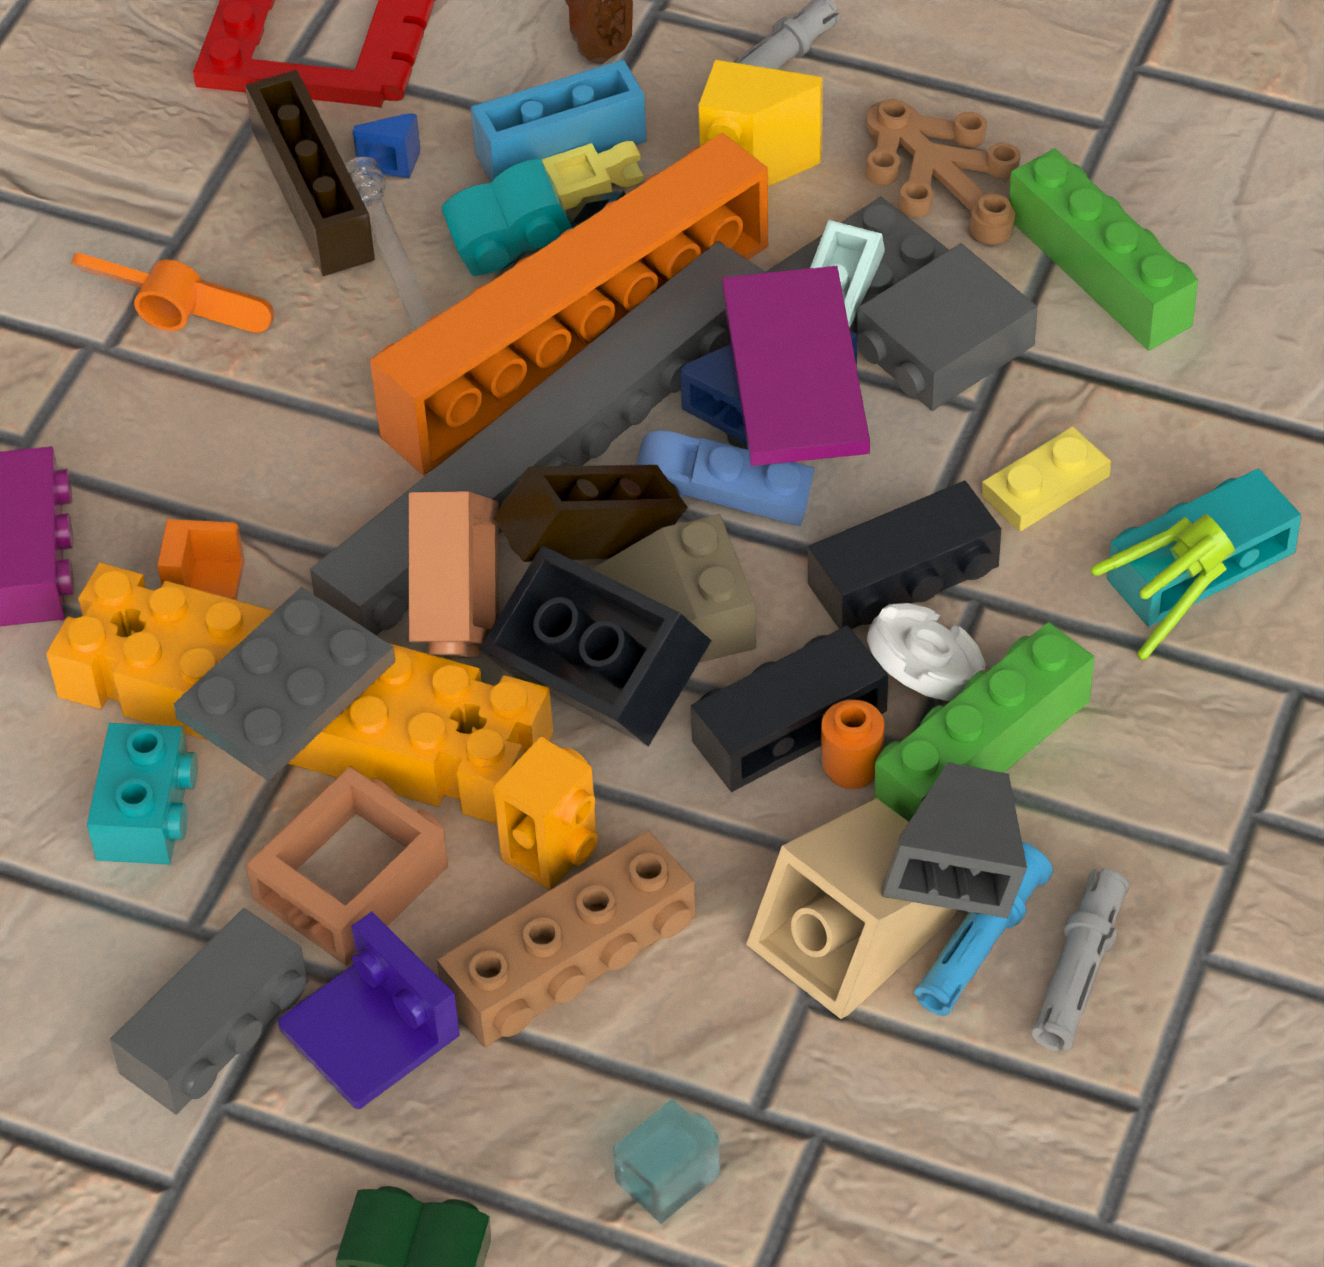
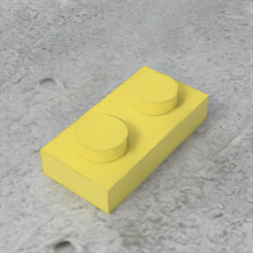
M1072 426L984 480L982 497L1021 532L1110 477L1111 460Z

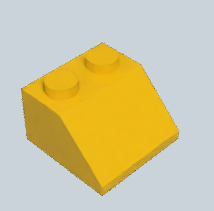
M715 60L699 102L700 146L723 132L768 168V187L819 165L823 154V77Z

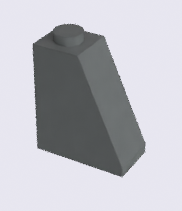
M947 763L898 839L881 887L882 897L1008 919L1027 870L1009 774Z

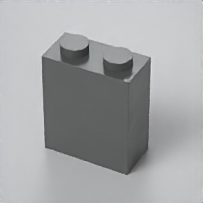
M960 243L858 307L857 347L867 361L872 364L877 363L891 375L905 394L911 397L915 396L931 411H934L1035 345L1038 306Z

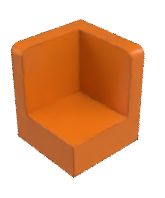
M167 519L157 564L161 586L165 581L237 600L245 561L238 524L234 522Z

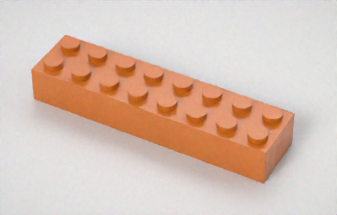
M722 132L704 145L695 147L687 156L662 172L653 174L643 184L617 201L608 203L600 212L575 228L566 230L558 239L530 257L521 259L513 268L488 284L476 288L469 296L443 313L434 315L424 325L398 342L384 347L379 354L370 359L380 437L424 476L459 450L717 241H720L747 260L769 247L768 168Z

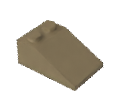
M721 514L663 527L592 568V570L684 615L712 640L699 663L756 649L755 602Z

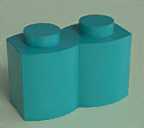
M532 159L518 163L500 173L491 183L479 184L464 189L452 196L441 206L457 251L472 276L499 271L514 261L522 252L544 248L558 239L563 232L573 228L555 184L541 159Z

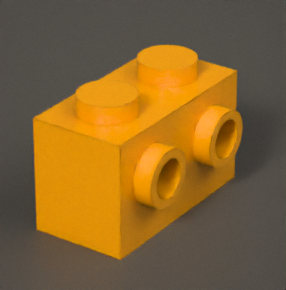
M541 736L493 786L501 860L551 890L574 865L580 866L589 859L597 845L598 834L596 830L592 766L577 751L568 747L560 748Z

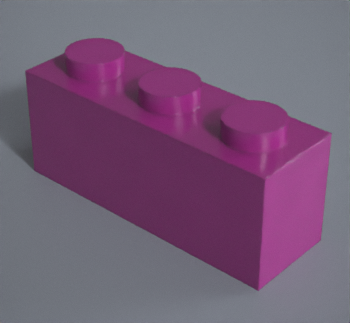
M53 446L0 452V626L65 620L64 595L74 594L72 563L70 559L63 558V549L73 548L71 518L69 513H62V504L72 503L71 479L68 469H58Z

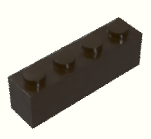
M298 70L246 84L253 134L322 276L374 261L375 254L369 212Z

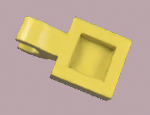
M634 141L619 143L613 148L598 154L593 144L590 143L541 159L555 184L565 210L578 206L584 197L611 193V183H615L620 187H630L644 180V176L637 164L641 160V155Z

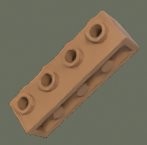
M648 830L436 959L439 978L454 992L458 1016L480 1043L487 1047L502 1037H511L518 1034L530 1023L532 1018L556 1003L563 1004L571 1001L581 993L585 985L609 970L616 971L624 968L633 961L638 952L662 937L670 938L680 933L690 920L696 917L694 880Z

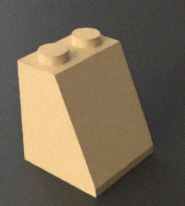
M877 798L781 846L746 943L748 947L840 1019L854 1011L954 918L956 909L882 897L881 887L900 835L909 822Z

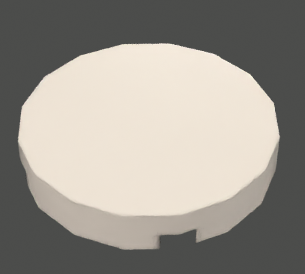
M910 603L889 604L883 608L870 625L866 640L874 658L886 672L903 685L928 697L952 701L963 692L967 682L977 672L985 670L986 663L979 646L960 626L953 624L951 629L948 630L943 625L937 623L940 615L935 611Z

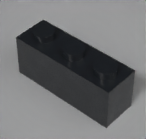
M964 480L809 545L808 585L839 629L846 625L850 629L861 625H870L880 614L881 610L889 604L925 602L933 598L940 591L966 580L979 579L992 569L999 567L1001 527L967 481Z
M846 625L829 635H820L811 639L803 648L776 662L770 661L760 665L750 675L725 688H716L707 692L699 701L691 704L692 742L728 789L733 792L820 747L822 719L825 712L834 704L845 700H861L876 707L881 714L887 712L888 673L849 626Z

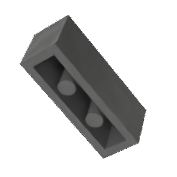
M243 908L110 1038L119 1074L177 1115L192 1099H199L210 1090L217 1078V1074L237 1054H243L252 1048L258 1040L262 1028L281 1009L287 1010L299 1000L308 983L302 947Z

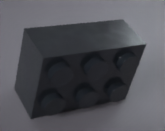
M542 545L479 650L513 677L549 687L550 696L649 747L712 640L680 612Z

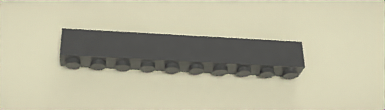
M717 241L310 568L314 595L375 635H378L382 630L395 626L402 618L404 612L409 609V493L470 491L498 501L500 509L528 467L583 466L591 458L601 456L608 449L611 442L632 425L641 423L648 416L651 409L670 393H676L681 390L680 370L687 363L731 344L722 292V277L767 272L720 241Z

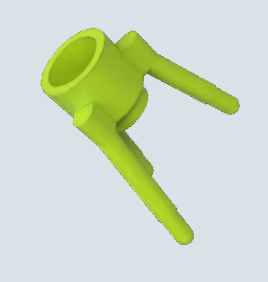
M1204 514L1193 524L1184 517L1168 530L1110 556V558L1094 564L1090 569L1093 576H1099L1177 541L1170 548L1176 560L1141 588L1139 592L1142 599L1150 598L1184 571L1191 577L1201 572L1138 650L1137 656L1141 660H1146L1206 587L1227 570L1223 561L1235 552V548L1220 526L1207 514Z

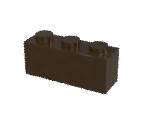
M658 465L537 466L526 469L493 519L508 539L511 549L523 562H532L542 545L572 560L609 559L657 530L675 525L688 506Z

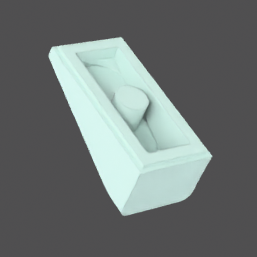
M828 220L810 268L838 266L850 328L858 312V307H860L885 251L882 233Z

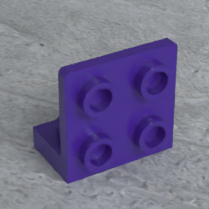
M372 911L351 926L356 954L352 956L353 965L278 1019L280 1032L355 1109L363 1108L460 1036L454 992Z

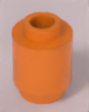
M845 700L838 702L825 712L822 719V767L836 785L846 789H860L869 785L874 780L875 762L884 749L885 724L883 716L876 707L865 701Z

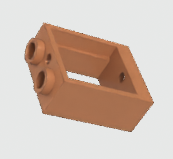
M470 491L409 493V642L428 645V655L444 656V658H480L479 648L499 617V526L493 519L499 510V502Z
M350 766L246 864L253 900L345 966L352 962V956L356 954L351 927L353 924L372 911L388 926L449 867L445 832L438 820L424 810L416 812L398 800L394 792L383 781L377 778L369 780ZM355 814H358L406 848L347 905H344L296 870Z

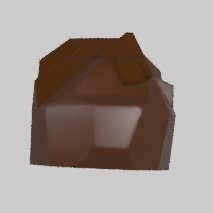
M565 0L569 7L570 32L573 40L577 43L578 52L581 56L585 57L588 61L603 64L625 50L632 37V0Z

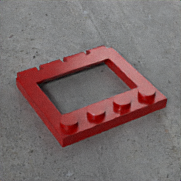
M220 0L193 70L196 87L245 93L246 84L298 70L312 100L382 108L384 100L400 101L404 98L412 67L415 64L424 36V30L427 27L435 0H378L355 70L251 59L255 47L260 44L265 30L264 22L268 11L272 10L275 0Z

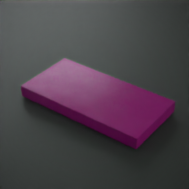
M838 266L722 277V292L750 466L870 454V436Z

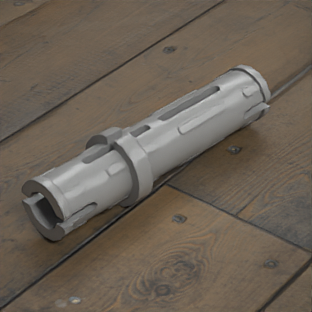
M812 0L789 19L783 17L773 25L772 32L766 38L735 60L734 63L778 69L794 56L796 58L802 57L810 50L811 43L817 37L840 21L839 13H834L832 16L827 17L838 9L832 0Z
M1102 868L1101 873L1097 869L1090 872L1080 906L1076 913L1068 917L1065 925L1064 934L1067 937L1065 947L1056 966L1041 1013H1039L1032 1030L1033 1039L1047 1049L1060 1051L1062 1047L1064 1051H1068L1072 1048L1078 1030L1077 1027L1088 1002L1101 960L1105 952L1113 948L1117 938V931L1114 926L1120 907L1129 890V883L1125 877L1113 870Z

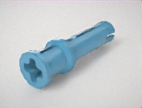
M1022 842L1027 870L1008 919L969 912L951 936L929 972L926 973L922 981L916 986L914 990V995L918 996L916 1000L928 1011L941 1016L949 1015L960 994L986 959L999 936L1002 935L1006 928L1020 924L1027 912L1025 903L1035 888L1047 884L1053 874L1051 863L1043 853L1032 845Z

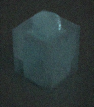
M671 1099L613 1147L615 1182L662 1224L720 1175L719 1136L705 1117L696 1112L690 1115L676 1101Z

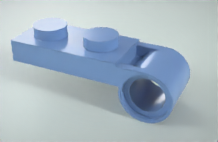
M665 430L651 432L643 438L636 465H658L682 499L683 496H688L801 526L806 512L814 467L796 462L750 466L747 449Z

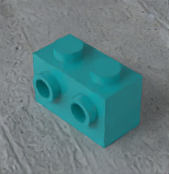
M108 724L87 821V828L96 861L170 865L175 840H184L187 830V805L183 803L185 789H194L198 771L196 752H188L182 726Z

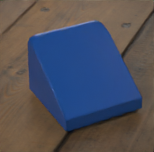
M402 114L355 125L353 138L357 169L359 171L403 178L411 177L420 154L416 114Z

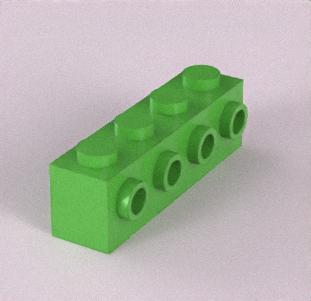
M1054 148L1011 171L1009 201L1016 214L1014 225L1148 351L1193 326L1198 279L1191 268L1184 262H1179L1159 244L1151 231L1143 229L1125 213L1115 198L1107 196L1088 179L1086 173L1079 165L1072 164Z
M1047 622L1030 637L1027 635L1022 636L1010 647L1006 656L988 671L981 670L977 672L967 682L963 692L946 706L938 705L929 711L920 726L903 741H893L883 749L875 762L874 799H879L909 822L947 763L1004 773L1090 702L1094 655L1050 622Z

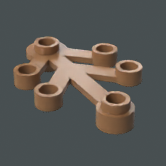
M897 99L878 102L868 109L866 127L870 132L872 141L877 145L876 149L867 156L866 178L877 185H890L898 178L900 158L896 154L897 150L904 147L914 156L909 181L904 183L900 189L898 207L903 214L919 218L930 213L934 194L930 184L932 175H934L971 211L969 232L973 238L990 245L1002 244L1011 238L1016 216L1011 202L1000 194H986L960 169L989 173L998 179H1010L1011 171L1019 167L1021 157L1019 149L1008 143H996L988 149V152L935 144L926 138L954 140L958 145L967 148L978 147L985 140L987 121L982 115L976 112H962L955 117L954 121L921 116L912 106Z

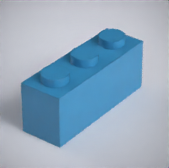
M624 59L471 106L475 155L490 182L500 173L518 163L532 159L548 158L590 143L593 144L598 154L625 141H634L635 145L647 142L644 93Z

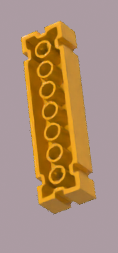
M99 562L78 598L83 616L78 618L68 616L46 652L57 696L102 710L108 698L121 703L123 716L152 725L182 726L184 734L207 740L176 718L173 703L274 611L169 581H165L162 587L154 591L146 588L143 574ZM389 643L394 648L395 663L288 763L338 778L350 766L369 780L377 778L383 781L395 795L436 807L440 806L444 796H449L460 800L463 815L497 824L493 786L541 736L550 741L553 734L550 688L503 675L500 683L495 686L486 684L481 680L480 668Z

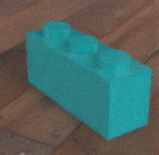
M1257 468L1237 479L1230 478L1223 481L1213 491L1189 503L1182 502L1173 506L1166 514L1140 527L1135 526L1124 530L1116 539L1110 541L1109 558L1116 553L1168 530L1184 517L1193 524L1204 514L1209 515L1230 539L1235 552L1223 561L1227 570L1206 587L1193 603L1195 604L1296 552L1301 514L1266 475ZM1177 541L1107 572V580L1147 627L1163 620L1201 573L1199 572L1194 577H1191L1184 571L1150 598L1142 599L1139 592L1141 588L1176 560L1170 548Z

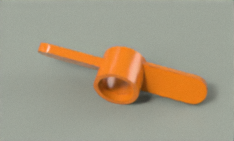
M74 253L71 261L72 266L83 271L140 288L134 300L135 309L143 320L161 330L178 331L184 328L191 314L253 333L265 331L274 321V310L267 300L204 281L192 268L179 261L170 259L157 261L149 274L82 253Z

